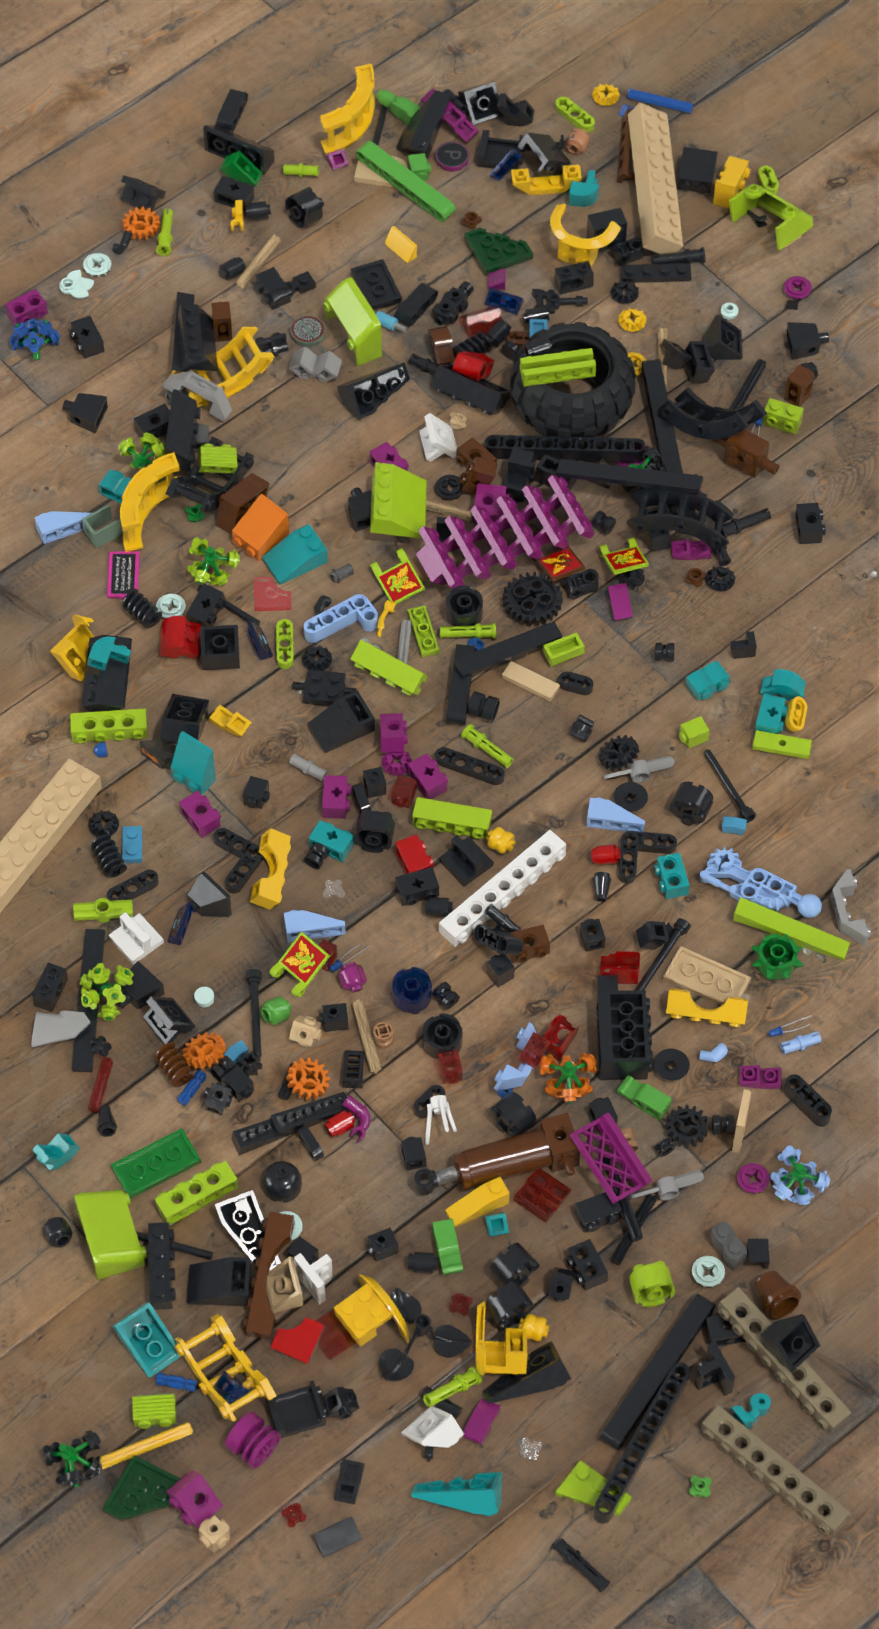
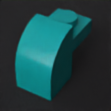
M588 171L586 183L572 181L569 205L587 207L598 200L599 185H597L598 178H595L596 171Z
M103 637L92 646L87 665L105 671L110 658L128 664L131 650L124 645H115V637Z
M776 669L772 676L763 678L760 694L762 696L764 694H781L787 701L798 696L803 698L806 682L795 672Z
M58 1133L48 1145L37 1144L32 1150L37 1155V1160L50 1171H53L70 1161L81 1148L69 1134Z

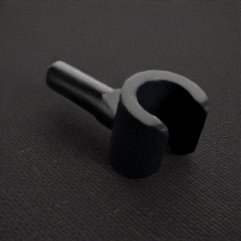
M747 210V214L755 220L757 227L767 225L765 222L767 220L766 215L758 217L751 210Z

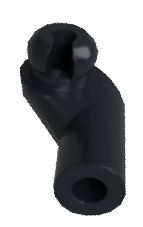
M326 595L319 597L314 605L315 615L324 612L325 606L328 607L331 604L330 597Z

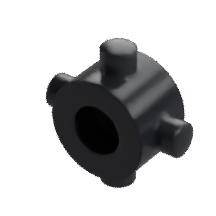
M425 1446L424 1459L427 1462L433 1459V1446Z

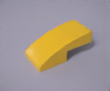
M221 705L216 708L208 720L220 729L238 737H242L252 723L239 713L233 714Z

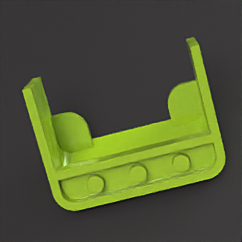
M756 184L746 187L729 200L731 221L733 223L744 216L747 210H752L758 205L784 220L783 223L775 228L777 249L779 251L813 226V217L810 214Z
M353 278L343 279L324 300L325 318L329 319L337 316L348 333L347 345L355 353V365L360 366L382 357V328L377 315Z

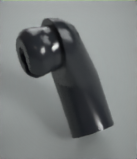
M125 230L120 244L115 243L112 251L117 253V255L123 254L133 234Z

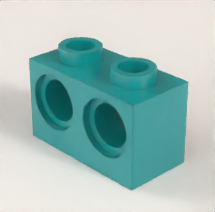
M680 853L657 857V865H654L655 875L660 877L659 888L661 893L664 892L665 898L671 899L689 895L690 885Z

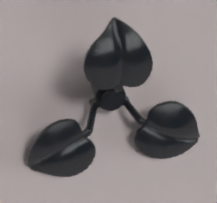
M396 1288L390 1298L405 1322H408L410 1325L413 1324V1336L403 1354L400 1350L394 1348L387 1349L382 1353L379 1359L381 1376L388 1381H400L412 1373L414 1361L406 1356L417 1336L422 1337L429 1332L431 1338L436 1340L434 1343L435 1350L440 1355L448 1358L462 1353L471 1345L472 1341L465 1333L450 1325L438 1326L434 1335L433 1327L430 1326L431 1319L429 1316L421 1314L422 1307L419 1301ZM392 1317L390 1320H391L393 1323L396 1324V1322L394 1321V1319H393V1317Z

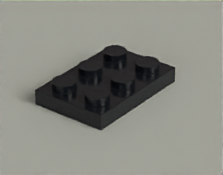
M384 259L351 268V275L373 310L402 302V296Z

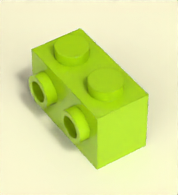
M769 398L765 408L768 414L763 417L762 424L797 434L802 422L804 408Z

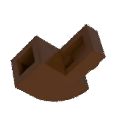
M442 326L428 329L430 345L434 349L436 364L455 361L448 327Z

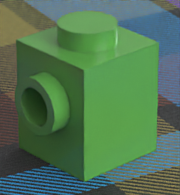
M425 153L408 155V169L423 181L429 180L431 165L430 162L427 163Z

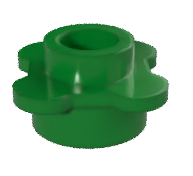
M201 504L185 508L189 521L199 522L205 518V513L200 510Z

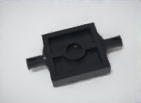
M311 669L308 670L307 679L304 683L293 681L292 686L293 690H303V703L331 706L341 697L357 691V688L346 687V673Z

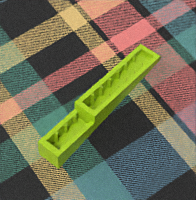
M740 897L734 912L733 921L770 932V935L780 934V936L787 934L788 939L791 938L797 946L843 961L851 943Z

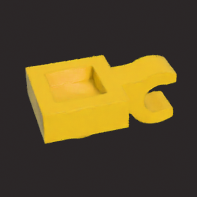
M235 200V207H232V218L235 219L230 223L231 231H234L235 226H240L241 231L244 230L242 200Z

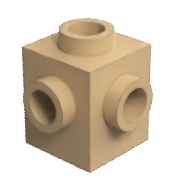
M299 1015L293 1021L289 1039L297 1041L301 1046H312L321 1038V1023L317 1022L313 1017Z
M214 1515L211 1519L208 1518L201 1523L199 1541L205 1548L209 1547L215 1553L229 1542L230 1527L223 1519L219 1520Z

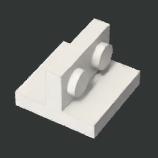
M431 413L424 416L426 427L419 432L426 460L432 462L444 453L455 458L457 446L452 427Z
M125 912L120 916L121 926L109 934V939L133 965L164 943L163 938L140 913L135 917H130Z
M298 1254L294 1257L298 1279L320 1305L326 1301L325 1285L333 1277L332 1260L326 1254L309 1265L302 1254Z

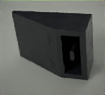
M357 690L338 699L308 722V726L324 753L374 732L375 718Z
M228 1257L191 1264L187 1304L247 1306L250 1297L251 1258Z

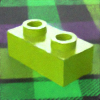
M576 632L543 645V654L550 666H554L585 654V646Z

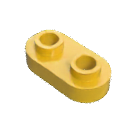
M795 697L788 703L785 724L791 732L803 729L805 724L807 703L802 697Z

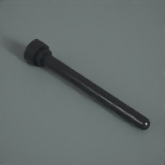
M706 749L704 755L740 810L739 817L746 819L747 823L753 821L756 818V813L752 808L745 805L711 750Z
M682 918L677 919L674 924V932L669 941H667L635 990H645L679 937L687 934L691 928L689 922Z
M251 969L246 972V981L251 986L253 1051L255 1056L260 1055L261 1057L258 985L262 981V972L258 969Z

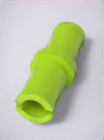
M299 163V165L284 164L283 173L284 175H299V177H303V175L318 176L319 165H304L303 163Z

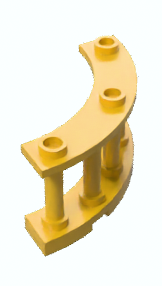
M372 63L355 67L357 76L356 90L347 100V104L342 108L339 107L332 112L320 115L323 130L328 134V139L321 141L325 156L334 151L345 149L355 143L371 124L375 109ZM344 126V130L334 136V130Z
M242 327L226 346L216 352L218 369L225 379L224 382L217 386L223 389L227 398L250 385L254 381L253 378L259 372L262 374L275 358L272 352H261L253 339L258 330L257 327ZM247 344L255 355L249 364L246 363L240 353V350ZM235 356L242 370L231 377L224 363ZM173 370V372L171 373V375H173V374H178V373H183V372H181V371H174V370ZM190 370L210 381L206 374L207 371ZM186 388L189 393L188 396L197 401V407L208 405L207 402H210L209 400Z
M174 452L155 459L151 465L146 468L143 467L130 480L123 493L120 520L125 553L143 548L141 535L145 519L157 504L170 497L165 493L172 478H177V476L173 477V473L180 471ZM166 476V480L155 485L158 480Z
M216 1314L210 1318L213 1323L210 1325L211 1327L186 1342L176 1337L174 1339L177 1343L175 1349L180 1357L184 1356L201 1383L199 1387L202 1393L210 1396L224 1419L228 1418L234 1422L236 1421L233 1414L235 1410L259 1396H264L266 1399L271 1400L276 1397V1394L268 1379L258 1370L253 1371L251 1369L252 1363L244 1351H239L233 1344L236 1339L224 1318ZM214 1334L216 1336L220 1335L224 1342L223 1348L196 1363L189 1349ZM226 1355H232L236 1361L235 1366L208 1381L201 1370ZM238 1373H244L247 1377L246 1381L241 1383L244 1391L250 1388L254 1390L228 1404V1401L220 1396L214 1387Z

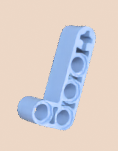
M362 594L355 595L307 620L304 623V638L309 643H316L356 621L365 631H374L377 628L378 613L367 597Z

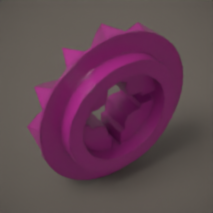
M801 276L790 277L784 283V293H787L788 298L793 297L794 300L797 298L803 300L804 297L809 296L812 290L809 280ZM801 287V290L794 291L795 288Z
M405 751L386 752L382 756L383 769L388 774L395 776L407 773L408 763L412 762L409 752ZM393 758L396 760L400 759V763H393Z
M749 1163L739 1170L737 1180L739 1187L743 1188L746 1193L751 1192L755 1195L758 1192H763L768 1187L770 1176L762 1165ZM757 1173V1181L750 1184V1178Z

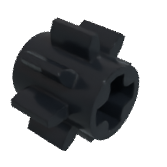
M636 569L623 572V583H626L632 589L635 586L640 587L645 580L644 570Z
M253 1051L248 1054L243 1053L242 1060H238V1066L248 1077L252 1075L257 1076L258 1069L263 1068L262 1063H260V1055L255 1056Z

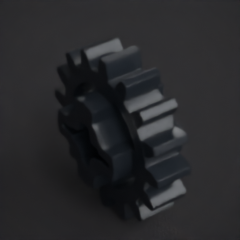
M618 735L617 739L611 738L610 743H604L605 747L600 748L601 752L598 753V756L606 770L610 768L613 771L617 768L619 771L621 767L627 768L628 763L633 764V759L638 758L637 753L640 750L632 736L628 738L627 735H624L621 738Z
M686 1104L685 1109H682L679 1105L677 1112L672 1109L671 1116L667 1115V1123H665L667 1136H672V1143L677 1140L679 1147L682 1143H685L686 1148H689L690 1143L696 1147L697 1141L702 1143L704 1137H707L709 1129L708 1117H702L703 1110L697 1112L696 1106L689 1109L688 1104Z

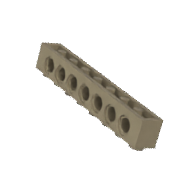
M739 1287L719 1303L717 1309L720 1316L732 1324V1328L738 1336L743 1335L750 1350L758 1353L762 1363L775 1372L776 1379L789 1388L788 1390L792 1397L800 1400L804 1410L817 1419V1424L822 1430L830 1434L849 1418L852 1412L806 1361L791 1373L768 1351L763 1344L764 1342L760 1334L772 1323ZM741 1311L745 1314V1317L740 1318L735 1312ZM749 1327H756L759 1333L751 1332ZM792 1374H798L801 1380H794ZM807 1389L813 1390L814 1393H815V1396H813V1397H812V1396H809V1395L806 1393V1390H807ZM820 1406H827L830 1412H823Z
M719 1405L702 1422L701 1431L706 1439L709 1441L713 1440L718 1444L719 1449L723 1453H729L734 1457L739 1466L750 1470L755 1479L766 1483L772 1493L779 1494L784 1498L788 1506L799 1510L805 1520L815 1523L821 1533L833 1538L849 1520L851 1512ZM727 1430L730 1434L722 1435L719 1431ZM743 1443L746 1447L740 1449L736 1444ZM758 1456L762 1461L755 1462L752 1457ZM776 1470L779 1474L773 1476L768 1471ZM792 1483L795 1488L788 1489L785 1484ZM802 1497H809L812 1502L806 1503L802 1500ZM825 1510L829 1515L821 1516L818 1511Z

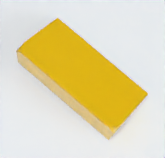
M392 226L385 240V245L406 263H409L417 257V245L395 226Z

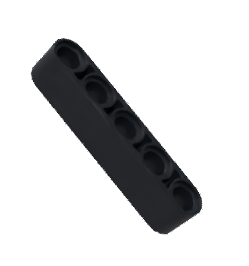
M456 644L454 660L475 652V646ZM453 664L446 723L465 725L472 674L461 677L455 664Z

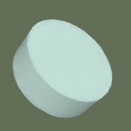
M208 987L198 988L194 994L196 1004L200 1007L212 1005L214 1002V992Z

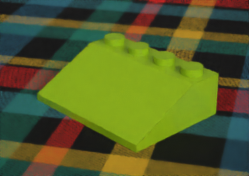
M376 462L372 476L370 533L423 539L418 530L425 526L427 480L394 464Z

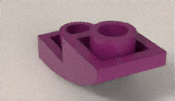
M626 583L608 586L614 621L633 618Z
M760 1065L740 1066V1086L758 1089H782L781 1067L761 1069Z
M481 1399L472 1413L462 1437L482 1444L490 1433L491 1424L500 1413L501 1406L495 1403L489 1404L487 1400Z

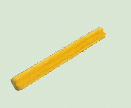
M187 1422L103 1455L100 1460L102 1469L130 1459L134 1455L138 1456L191 1435L193 1433L192 1427Z

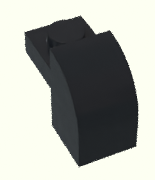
M506 93L499 95L497 108L502 113L501 121L503 123L521 127L533 122L534 109L526 99L513 103Z

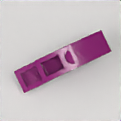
M432 88L420 101L425 104L435 89ZM449 102L442 122L446 123L468 144L479 133V130L467 120V117L454 104Z

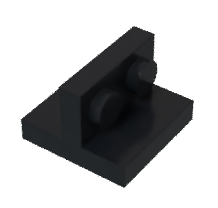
M123 175L121 180L126 185L120 199L139 208L144 206L145 210L151 208V212L158 197L164 198L166 191L137 178Z
M458 835L451 839V849L439 857V862L463 887L494 866V862L470 837L461 840Z
M151 996L146 1001L151 1008L143 1017L165 1044L173 1042L182 1031L191 1032L196 1027L173 998Z
M717 1343L708 1344L706 1359L697 1367L695 1385L699 1391L717 1382L724 1396L731 1394L735 1376Z

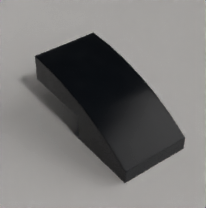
M344 1459L335 1492V1501L355 1505L365 1463Z

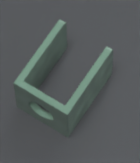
M106 505L82 519L84 534L96 549L123 534L120 519L96 532L94 531V529L112 520L110 505Z

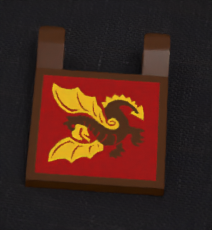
M569 546L565 549L558 547V551L542 556L539 559L532 558L552 582L585 570L584 564Z

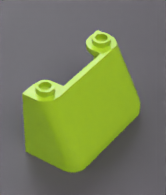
M109 1190L74 1194L76 1210L82 1223L97 1280L144 1267V1259L148 1257L145 1247H140L128 1208V1205L131 1204L128 1192Z

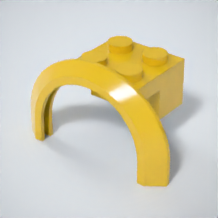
M566 204L556 205L550 217V226L552 232L558 238V259L571 264L589 261L590 266H592L598 256V249L610 244L618 235L621 227L611 221L605 232L597 237L583 239L571 235L561 225V218L566 211Z
M74 615L72 620L75 627L50 652L71 678L82 682L85 679L89 638L94 637L87 626H90L88 622L94 621L86 616Z
M359 1274L357 1278L362 1287L334 1307L336 1317L360 1347L377 1335L376 1329L393 1317L400 1335L408 1344V1326L396 1305L373 1278Z
M485 1301L477 1306L476 1370L482 1376H485V1373L526 1374L527 1329L506 1328L505 1342L484 1341L486 1306Z

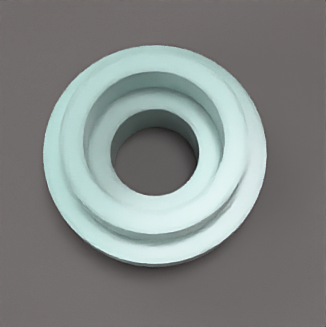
M725 303L721 307V314L725 319H734L738 314V307L733 303Z

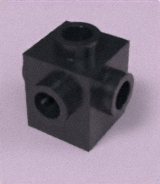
M217 1082L216 1084L212 1083L210 1088L206 1087L203 1098L206 1099L203 1109L222 1115L225 1106L229 1107L233 1098L230 1095L231 1089L228 1088V1085Z
M337 1387L322 1397L327 1414L331 1417L347 1419L353 1415V1412L359 1409L354 1389Z

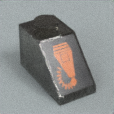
M163 739L139 741L142 756L161 769H171L178 742H167Z

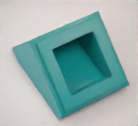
M505 1212L484 1215L489 1237L509 1233Z

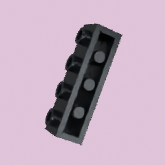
M169 1222L148 1223L149 1298L154 1310L173 1309V1301H176V1290L172 1288V1281H175V1268H172V1261H175V1249L171 1247V1241H175L174 1229L170 1228Z

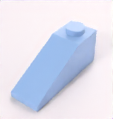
M57 511L43 513L34 517L36 529L43 544L83 531L82 519L92 513Z
M600 797L590 798L587 827L622 832H644L645 821L610 800Z
M291 910L284 913L288 942H294L300 932H304L310 939L346 934L345 921L305 910Z

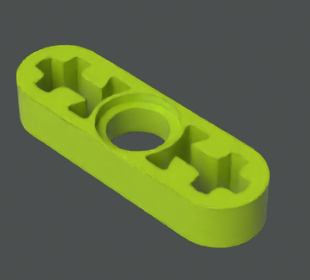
M559 97L556 100L555 109L560 115L587 133L594 130L595 120L587 112L567 97ZM571 113H578L579 116L573 117V116H571L570 114H571Z
M288 619L279 620L276 624L277 665L282 669H289L294 664L293 624ZM283 627H287V635H283ZM282 641H288L290 645L288 647H282L280 643ZM283 653H287L286 662L283 661Z

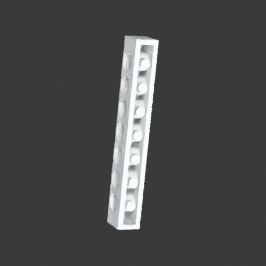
M551 830L546 832L439 922V933L454 947L464 943L469 935L474 932L478 924H483L488 919L491 920L488 915L484 914L488 905L493 904L499 910L507 907L515 896H520L529 884H534L543 872L547 873L556 861H561L565 857L566 843Z

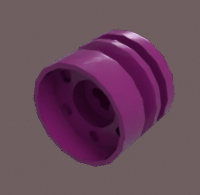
M251 1411L243 1416L230 1431L225 1441V1447L235 1455L242 1454V1461L248 1462L250 1468L256 1469L272 1455L280 1442L281 1434L278 1431H273V1427L270 1425L264 1427V1420Z

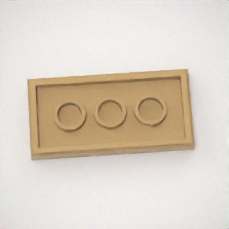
M680 946L666 970L663 980L722 1005L728 996L742 998L751 981V977Z

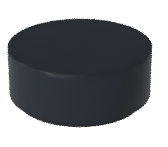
M508 341L502 346V353L506 358L514 360L519 349L516 344Z

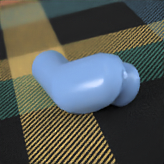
M720 1043L711 1052L701 1050L699 1060L718 1062L726 1056L728 1052L727 1046Z

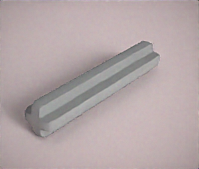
M402 620L397 655V659L406 664L411 634L410 620Z

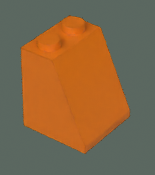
M261 494L233 528V543L238 548L241 547L245 550L249 557L260 561L267 552L289 535L288 513Z

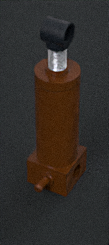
M568 1112L541 1120L539 1129L453 1153V1166L435 1171L423 1168L418 1170L414 1176L415 1190L420 1195H429L440 1184L456 1180L458 1183L460 1182L462 1189L465 1191L481 1186L500 1176L503 1180L547 1166L551 1167L553 1173L566 1169L567 1175H574L575 1170L573 1167L580 1165V1151L569 1136L574 1132V1128ZM428 1180L429 1183L422 1184L420 1181Z

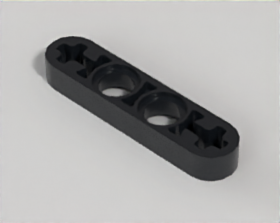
M441 747L435 752V760L439 766L492 785H500L504 782L505 772L500 766L446 747ZM458 760H464L466 764L464 766H458L456 762ZM476 766H481L484 770L477 773L473 769ZM496 773H498L499 776L494 778L493 775H496Z

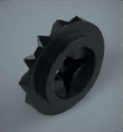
M620 280L619 283H614V286L611 287V296L618 303L629 304L638 298L639 288L636 287L635 282L630 283L629 280L626 282ZM626 288L627 292L623 295V291Z
M455 475L442 476L435 485V491L444 500L446 498L451 501L453 498L459 499V496L464 492L461 491L460 478ZM448 484H450L452 488L451 492L448 490Z
M721 565L719 567L713 566L707 572L706 583L715 591H727L735 583L734 571H730L729 567L724 568ZM718 575L724 576V581L720 578L717 579Z
M320 645L318 647L311 646L310 649H305V653L302 655V662L308 670L324 671L331 665L332 655L327 647L323 648ZM319 654L320 658L315 663L314 657Z
M100 810L98 813H93V816L89 818V830L96 837L103 835L112 836L119 828V819L110 810ZM102 819H104L105 822H107L105 829L102 826V824H100Z

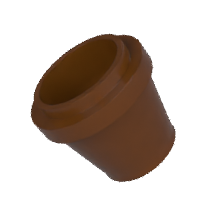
M777 1271L764 1273L754 1284V1288L763 1305L762 1310L770 1319L784 1318L791 1314L799 1305L801 1299L800 1291L796 1286L789 1284Z

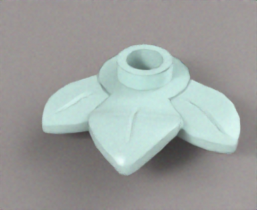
M76 270L70 272L66 278L61 280L59 288L64 294H71L75 298L83 299L89 296L88 290L92 288L94 280L82 278L81 271Z

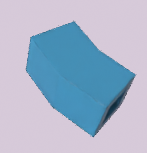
M723 816V833L743 836L747 820Z
M241 1040L232 1045L223 1056H228L236 1065L238 1060L243 1058L242 1054H248L249 1050Z

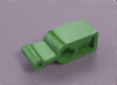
M627 1075L617 1089L619 1095L628 1098L637 1108L659 1121L662 1120L671 1107L672 1098L648 1084H641L629 1075Z
M453 1219L432 1222V1230L442 1274L448 1275L463 1272Z

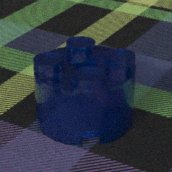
M411 967V969L406 970L402 969L394 976L392 997L394 1004L400 1010L411 1014H419L430 1004L432 999V983L428 973L423 969Z

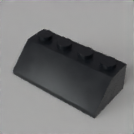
M205 125L203 127L205 151L224 159L240 151L263 173L262 175H265L274 163L273 149L215 125Z
M180 303L177 322L182 369L217 372L218 365L213 319L197 304Z
M452 364L438 366L431 386L436 388L437 392L442 394L449 393L452 395L451 398L458 401L464 400L468 406L473 408H482V412L488 415L500 413L511 397L510 390L486 379L475 381L454 371V365Z
M173 389L165 450L166 455L175 453L179 470L189 471L191 464L195 463L193 449L197 447L195 434L199 432L197 419H200L201 410L197 408L196 400L177 389Z
M111 635L89 638L87 662L92 646L97 640L103 637H115V645H124L131 650L132 639ZM110 658L105 671L88 666L86 662L81 707L90 712L124 709L130 659L128 664Z

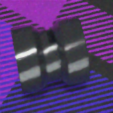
M598 511L591 524L593 528L601 529L602 533L609 535L616 524V519L606 516L602 511Z
M656 642L655 661L666 659L667 661L674 662L675 644L668 643L663 645L661 642Z
M315 842L310 848V853H307L304 857V862L313 869H320L323 865V860L328 857L330 851L323 844Z
M447 982L438 985L432 993L436 1000L441 1001V1005L446 1010L452 1008L460 999V996L451 990V986Z
M225 1055L218 1064L212 1065L209 1070L218 1082L223 1083L222 1077L233 1070L236 1065Z
M726 1114L722 1117L720 1115H712L713 1135H720L723 1132L734 1134L733 1114Z

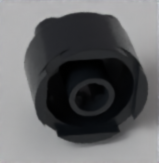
M310 187L304 188L286 198V211H290L291 215H289V218L296 227L305 228L322 219L324 202L320 197L316 196Z
M459 586L452 589L446 598V618L448 622L453 626H475V624L481 623L483 616V597L481 593L476 589H470L469 586Z
M689 781L682 782L679 785L670 803L669 811L680 818L683 824L691 826L692 824H700L705 821L713 805L714 797L706 787L700 784L698 787L692 785L693 782Z
M364 809L357 818L354 834L355 844H360L362 846L361 849L371 853H381L387 847L389 849L392 846L395 829L392 814Z
M444 1013L439 1014V1016L430 1017L423 1026L424 1051L435 1059L450 1061L460 1052L463 1031L458 1019Z
M513 1091L505 1095L489 1109L490 1114L497 1121L496 1127L502 1133L506 1131L510 1137L524 1133L537 1120L532 1108L529 1105L526 1107L522 1103L524 1099Z
M517 1242L507 1247L509 1250L507 1253L503 1254L501 1252L490 1266V1272L503 1286L511 1282H516L517 1284L519 1282L524 1287L530 1280L528 1277L540 1265Z
M511 1282L497 1290L499 1293L493 1298L491 1295L485 1302L487 1310L501 1330H506L516 1321L520 1323L521 1318L525 1319L528 1311L534 1307L533 1302L519 1282L518 1284Z

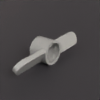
M666 756L649 761L636 760L633 761V764H629L628 770L603 775V777L607 779L630 773L633 782L642 783L650 778V772L672 767L674 759L671 756Z
M696 1170L676 1177H664L655 1183L656 1186L634 1192L629 1197L633 1199L658 1191L661 1200H671L679 1195V1188L701 1182L704 1179L702 1171Z

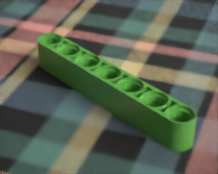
M366 141L355 152L357 158L440 222H444L455 212L456 207L449 199L372 141Z

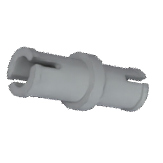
M295 753L290 758V765L302 770L303 774H309L320 781H323L324 775L328 773L327 770L315 765L313 761H307Z

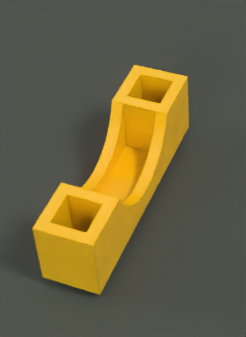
M272 828L261 836L259 853L263 855L268 863L269 876L268 878H261L252 885L251 903L270 910L281 902V889L285 883L284 872L288 866L287 855L291 849V836Z
M670 988L666 1013L670 1014L672 1018L681 1019L682 1016H689V1020L701 1021L702 1018L709 1019V1023L721 1024V1021L729 1022V1026L740 1027L741 1024L745 1025L748 999L728 996L721 1006L714 1009H705L693 1001L689 990Z

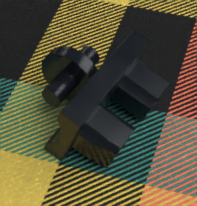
M277 332L268 338L259 337L255 339V343L261 352H272L274 357H278V353L289 350L285 333L280 334Z

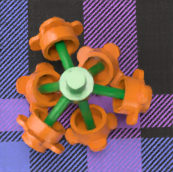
M582 1053L578 1063H574L569 1055H564L562 1061L557 1063L552 1054H549L547 1057L543 1056L539 1062L541 1075L545 1073L552 1074L555 1070L560 1071L562 1074L559 1079L554 1078L546 1081L547 1087L545 1092L550 1096L564 1099V1102L571 1104L576 1102V1098H581L592 1091L593 1087L589 1084V1078H577L575 1075L578 1069H581L584 1073L589 1071L595 1073L597 1071L596 1060L592 1054L586 1055V1053ZM564 1079L567 1080V1089H565V1085L562 1082Z

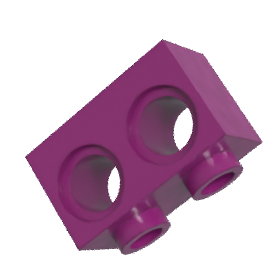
M36 289L5 304L7 316L14 325L19 322H28L30 319L41 318L48 313L47 303Z

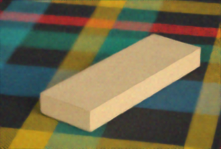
M512 661L502 674L503 679L550 702L560 689L559 684Z

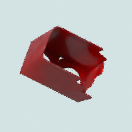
M464 351L457 354L453 370L478 381L490 376L495 360L482 353Z
M617 951L616 954L601 956L600 975H617L618 984H638L640 969L639 952Z
M556 1015L543 1037L542 1053L547 1056L552 1054L554 1059L560 1061L578 1033L579 1026L576 1029L572 1027V1024L567 1021L565 1016ZM561 1029L570 1031L565 1041H561L557 1036Z

